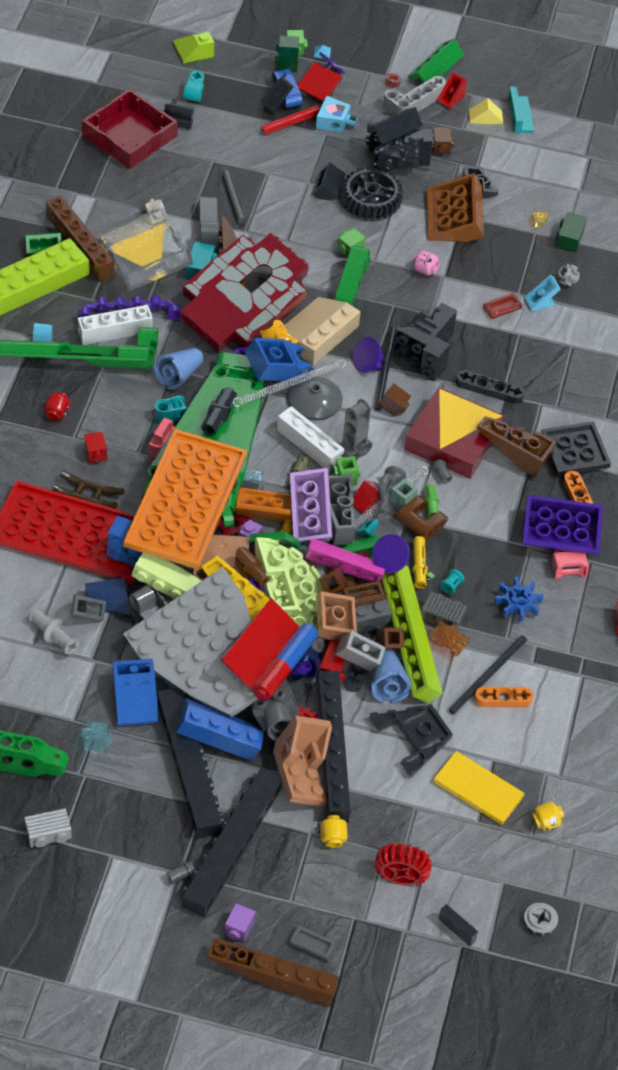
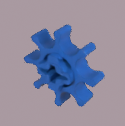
M516 576L514 577V586L512 587L506 586L503 582L500 583L499 591L505 595H496L494 603L495 605L504 604L507 606L504 608L503 617H507L510 612L517 613L520 617L519 621L523 622L524 612H531L534 616H538L540 608L533 603H542L544 595L531 592L535 587L534 581H531L528 586H522L519 584V577Z

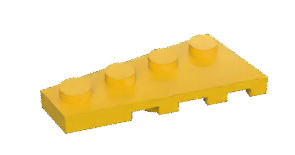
M218 555L201 566L208 577L222 567L225 569L244 595L251 621L268 602L269 598L262 591L254 587Z

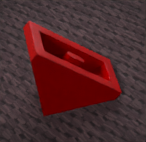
M452 72L437 101L451 109L465 97L467 79Z
M364 480L353 497V508L361 514L381 500L377 483L374 481Z

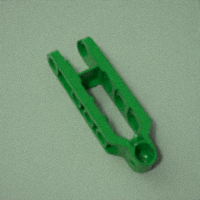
M0 731V771L31 777H38L43 774L53 776L64 774L69 760L68 755L64 751L48 745L37 737ZM4 740H9L12 742L8 746H3L1 744V742ZM24 744H30L32 748H30L29 750H24L21 748V746ZM5 758H11L13 760L9 764H5L2 762V760ZM24 762L33 763L29 768L22 766Z

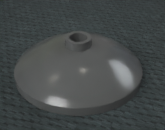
M316 376L313 379L308 377L307 381H302V383L297 381L299 384H294L289 389V406H292L308 420L328 419L334 416L342 406L343 396L340 388L334 382L323 377Z

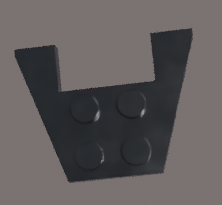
M432 704L407 707L406 710L401 711L393 709L387 710V713H370V720L378 731L397 723L417 751L401 761L402 766L410 777H413L453 736V733Z

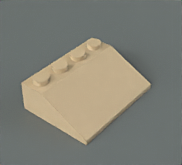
M318 297L284 326L288 334L293 339L298 340L297 344L304 348L305 351L302 353L301 358L314 365L359 327L361 312L346 302Z

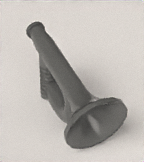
M397 466L387 467L381 482L377 484L381 499L378 508L379 513L385 512V508L390 500L391 489L396 483H399L404 478L406 479L404 470Z

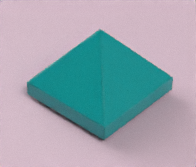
M378 519L366 521L355 534L364 537L375 536L379 523Z

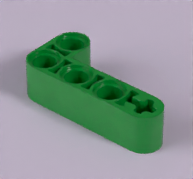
M352 245L335 296L336 301L346 302L351 306L354 305L363 274L367 272L369 267L370 249Z

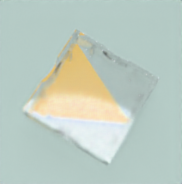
M163 207L146 213L131 222L99 233L101 245L114 260V268L128 291L193 264L190 248L180 233L174 229L172 221Z

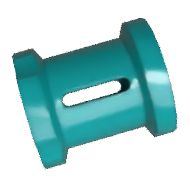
M451 569L448 577L440 582L441 589L447 594H454L455 588L465 580L463 574L456 569Z

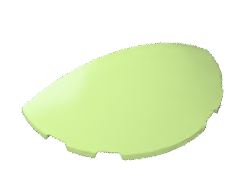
M256 538V558L261 563L260 568L270 577L269 582L264 585L261 591L269 599L272 598L299 626L309 623L317 629L316 595L320 591H325L318 580L320 575L316 568L309 566L303 559L304 555L295 548H286L279 545L278 540Z

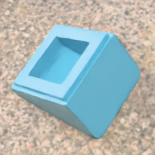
M34 323L33 341L52 342V325Z

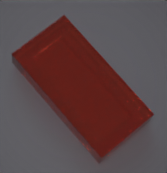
M514 293L483 303V309L491 319L522 309V303Z

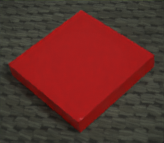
M314 62L297 86L299 91L324 103L326 96L330 97L341 82L342 76Z

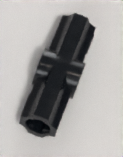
M226 387L222 389L216 401L211 402L207 416L201 425V430L205 435H216L222 423L227 422L233 401L237 398V393L233 388Z

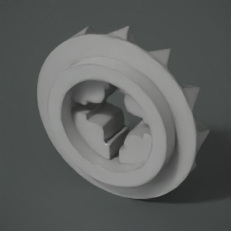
M534 903L526 909L524 921L527 928L533 930V933L538 932L544 935L548 932L551 933L557 927L558 915L550 905ZM544 914V921L538 924V918Z

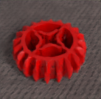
M396 842L393 845L388 843L386 846H381V849L376 854L374 863L377 874L381 875V878L388 879V882L409 886L425 883L429 878L432 868V860L430 855L426 854V851L420 850L419 847H413L411 844L405 845L404 843L398 844Z

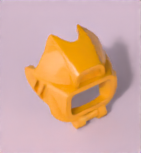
M275 320L273 326L269 329L260 331L261 338L285 339V341L298 343L297 339H293L288 334L280 320Z

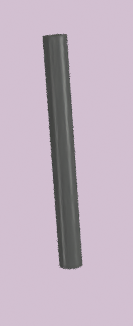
M225 170L222 174L239 223H243L245 219L228 170Z

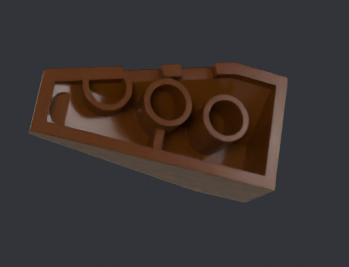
M484 416L477 426V429L518 468L534 477L543 468L557 443L539 432L534 431V434L524 431L523 427L518 426L516 429L508 426L506 422Z

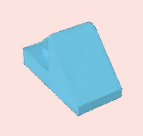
M549 275L524 298L531 310L543 309L555 305L552 297L561 289L555 278Z

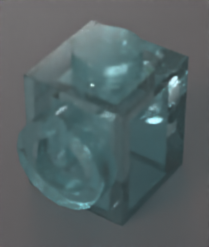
M88 720L87 727H83L81 732V739L84 740V750L104 754L105 748H110L113 731L109 730L108 723Z

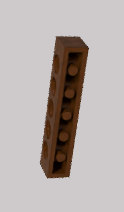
M58 196L46 201V217L65 240L70 238L89 259V270L98 282L113 277L114 260L63 197Z

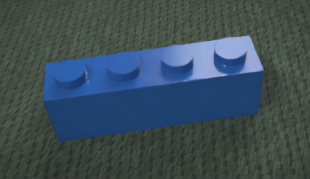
M186 698L176 731L178 734L250 761L260 751L264 731L258 725L234 716L229 717L208 706Z

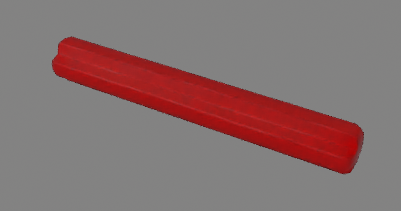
M316 105L261 126V131L264 135L310 119L318 115L320 108Z

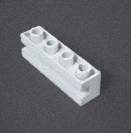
M148 305L78 318V334L82 345L138 335L139 327L152 328L153 317Z
M292 406L278 415L277 431L323 468H328L330 473L332 465L336 464V458H342L341 455L344 454V448Z

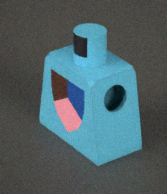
M326 96L317 115L316 129L343 132L346 124L356 126L358 117L350 115L351 106L349 104Z

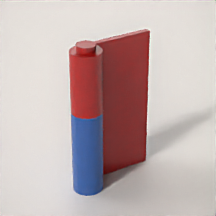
M271 598L220 661L254 693L257 699L267 701L316 640L318 631L309 623L299 626Z

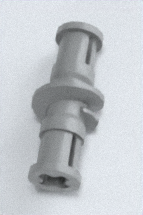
M35 607L31 610L28 620L35 623L44 632L43 637L46 642H55L60 645L65 654L70 655L77 650L79 641L68 635L60 619L56 618L53 620L44 613L41 607Z

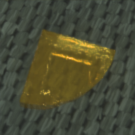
M532 211L535 228L543 226L548 221L549 211Z

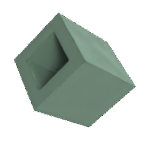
M404 478L391 489L390 503L400 510L417 496L418 488Z

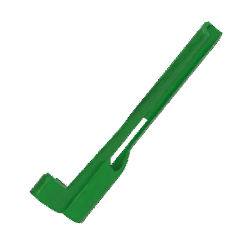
M139 327L137 345L92 346L71 345L66 342L0 340V356L84 359L93 365L104 368L151 370L157 352L158 328ZM58 353L100 354L102 356L59 355Z

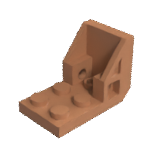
M295 715L275 741L274 756L288 802L322 807L327 803L317 768L326 757L332 730L330 721Z

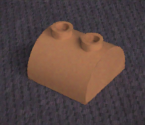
M322 591L317 593L318 635L323 639L340 640L341 636L350 631L357 633L355 597Z

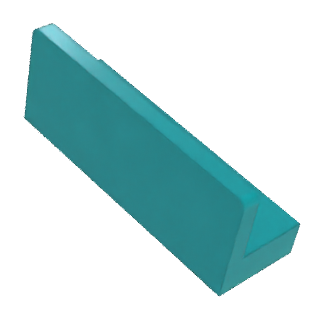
M510 87L508 102L514 133H533L534 126L528 97L518 96L517 87Z

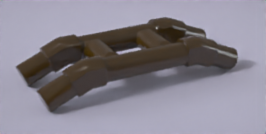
M64 470L61 471L59 476L67 480L68 483L77 486L76 490L73 492L58 484H55L52 489L55 492L117 509L118 503L100 500L102 493L108 496L124 495L125 493L124 488L97 484L81 479ZM85 488L95 490L92 498L81 495Z

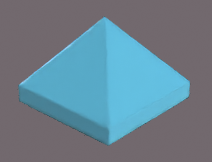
M324 45L315 46L313 59L325 60L319 55L320 52L330 59V47Z

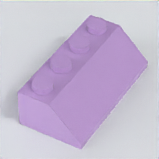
M328 468L290 473L293 536L301 541L300 548H297L298 551L308 550L312 538L325 543L332 539Z

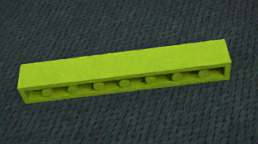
M406 565L401 571L396 573L384 572L382 581L388 604L392 611L395 628H403L404 648L400 649L407 675L411 681L412 695L428 704L441 696L443 692L409 567Z

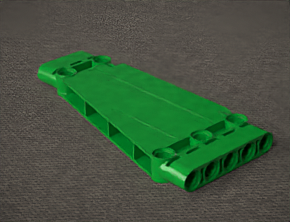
M222 352L218 354L215 367L175 429L186 430L197 436L247 450V456L228 499V504L232 514H234L240 486L243 485L263 400L261 392L260 399L252 392L263 389L265 380H258L246 355ZM226 387L233 388L237 393L238 399L235 400L231 407L227 422L222 423L216 435H205L201 430V425L207 416L211 402L216 401L222 389ZM252 393L253 400L241 405L242 401L241 399L239 401V398ZM171 435L148 468V476L142 499L150 485Z

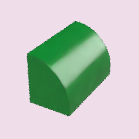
M60 232L24 234L26 253H38L61 243Z

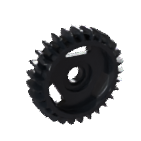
M371 167L369 170L363 168V171L357 169L356 173L352 171L351 175L348 174L343 179L340 190L341 203L344 204V208H347L349 213L353 212V216L359 215V219L365 217V220L372 218L373 221L374 218H377L380 221L381 217L384 219L387 218V215L391 217L393 213L397 212V209H400L403 200L402 184L399 183L395 175L390 176V172L384 173V169L382 171H378V168L372 170ZM358 187L357 192L352 195L351 191ZM374 189L376 190V192L371 193L368 190Z

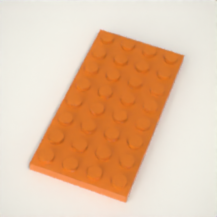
M174 429L126 535L123 547L199 569L245 461L247 450Z

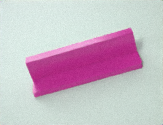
M314 538L311 539L305 559L330 568L339 566L342 572L369 582L380 581L385 569L376 566L372 559Z

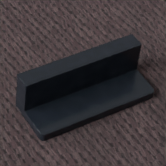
M412 107L372 124L367 129L369 133L376 132L380 144H384L422 127L423 124L417 108Z

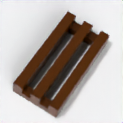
M380 581L342 589L343 595L355 597V606L384 601L386 598Z

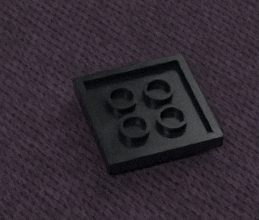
M594 421L541 430V434L557 442L549 455L557 476L565 475L569 471L581 473L610 468V459Z

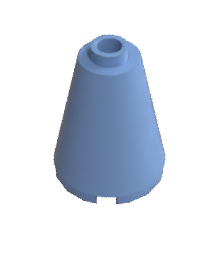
M191 348L160 355L155 359V376L162 385L166 384L168 386L167 389L174 390L180 387L203 363V354L198 349Z
M385 649L381 664L374 668L371 690L374 698L378 701L390 700V703H396L409 695L411 681L395 652L391 649Z

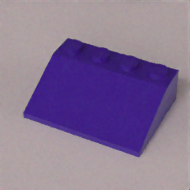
M528 495L524 512L522 545L599 555L603 505Z

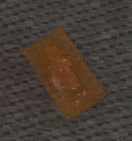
M441 621L429 636V638L434 640V644L445 646L455 656L460 655L470 642V638L456 631L457 626L451 625L450 627Z

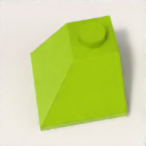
M210 32L173 40V44L183 63L214 57L215 42Z

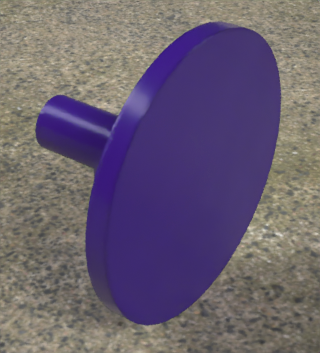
M322 52L319 53L328 62L326 66L321 63L320 65L330 70L334 67L343 75L345 74L331 59Z
M364 337L359 340L353 352L355 367L363 373L382 370L380 361L384 360V355L382 354L379 342L373 337Z
M388 534L382 536L375 543L373 560L376 566L385 569V573L399 572L408 563L409 547L402 537Z

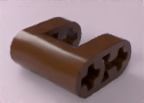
M417 495L399 510L396 519L418 536L424 537L425 541H427L446 525L448 517L439 511L426 521L418 514L424 510L427 501L420 495Z

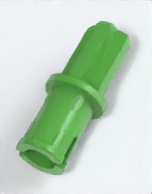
M428 484L425 487L428 519L439 512L436 486Z

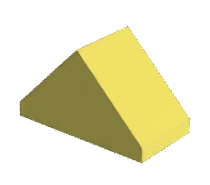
M486 98L469 109V121L474 124H503L502 110Z

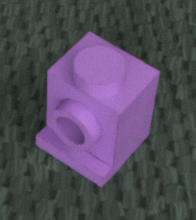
M249 519L248 522L239 528L237 535L249 537L250 534L262 533L263 526ZM249 541V551L252 553L255 549V544Z

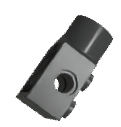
M286 678L269 700L258 699L251 704L253 714L262 730L267 731L268 736L275 741L294 716L300 715L292 688Z

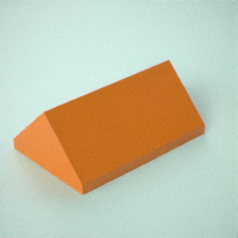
M240 488L236 503V515L284 522L285 519L293 520L291 494Z

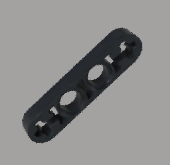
M461 370L457 373L456 384L461 388L515 404L521 403L524 400L525 390L521 386L467 370ZM484 382L486 386L482 387L479 386L477 383ZM501 387L504 391L498 392L494 388Z
M368 627L364 631L363 636L370 639L372 635H375L372 641L376 642V629L379 628ZM352 662L345 676L344 686L349 692H357L361 689L368 670H358L355 668L356 664ZM354 675L357 676L356 682L351 684L350 682L353 681Z

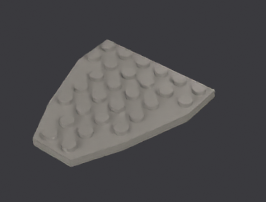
M223 567L123 633L141 660L153 659L154 672L192 699L222 714L233 717L258 700L254 693L220 661L252 622L244 595Z

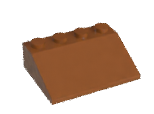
M475 173L427 187L429 241L469 242L484 237L482 185Z

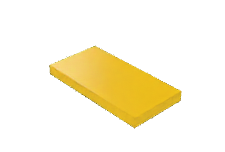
M457 751L433 781L501 825L504 824L525 795L521 790Z

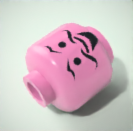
M423 250L419 254H415L413 258L414 269L419 273L430 276L437 272L440 261L436 254Z

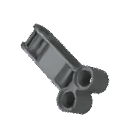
M359 399L357 404L347 408L345 411L343 439L340 444L344 448V454L341 455L342 458L355 456L357 461L360 455H366L372 448L373 443L368 440L371 408L364 399Z

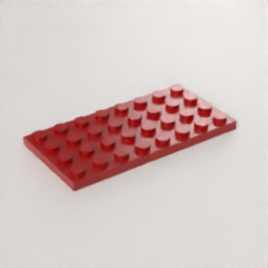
M16 480L0 511V546L109 578H124L126 583L133 585L136 581V578L131 576L134 569L133 566L107 556L108 532L116 517L120 516L133 521L135 514Z

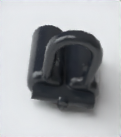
M173 99L170 104L164 105L163 112L178 121V127L192 128L194 107L177 104V99Z

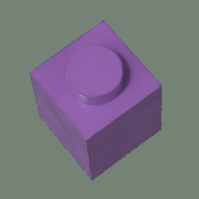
M236 903L225 923V935L234 941L245 942L255 922L256 911Z

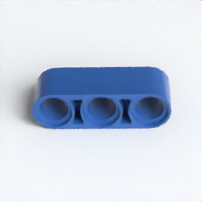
M290 69L273 71L272 79L274 84L286 73L285 79L295 86L282 102L284 108L301 106L302 96Z

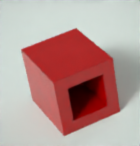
M103 432L84 434V447L88 462L99 463L107 461V446Z

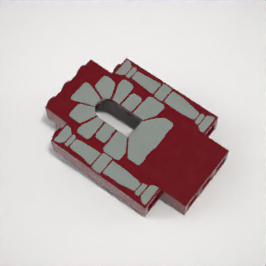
M271 233L257 245H255L252 239L241 235L183 285L182 295L190 303L181 309L180 320L218 353L233 340L242 348L249 347L254 338H261V330L272 327L275 320L282 321L306 299L307 290L302 284V280L308 275L309 266L291 248L286 247L279 237ZM258 267H269L272 270V276L252 294L240 284Z

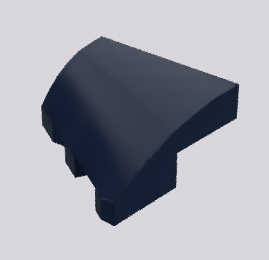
M124 578L85 583L86 597L106 601V613L112 614L114 611L123 613L124 617H130Z

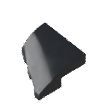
M464 166L462 177L475 173L482 185L483 199L498 196L499 190L492 187L490 178L485 175L481 167Z

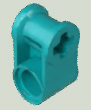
M192 71L184 88L183 99L195 102L201 101L204 89V74L201 71Z
M177 395L172 398L156 401L154 405L155 422L160 424L164 418L171 421L181 420L188 409L185 405L184 397Z

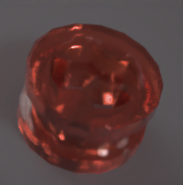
M397 73L387 74L385 84L390 88H397L401 81L400 75Z

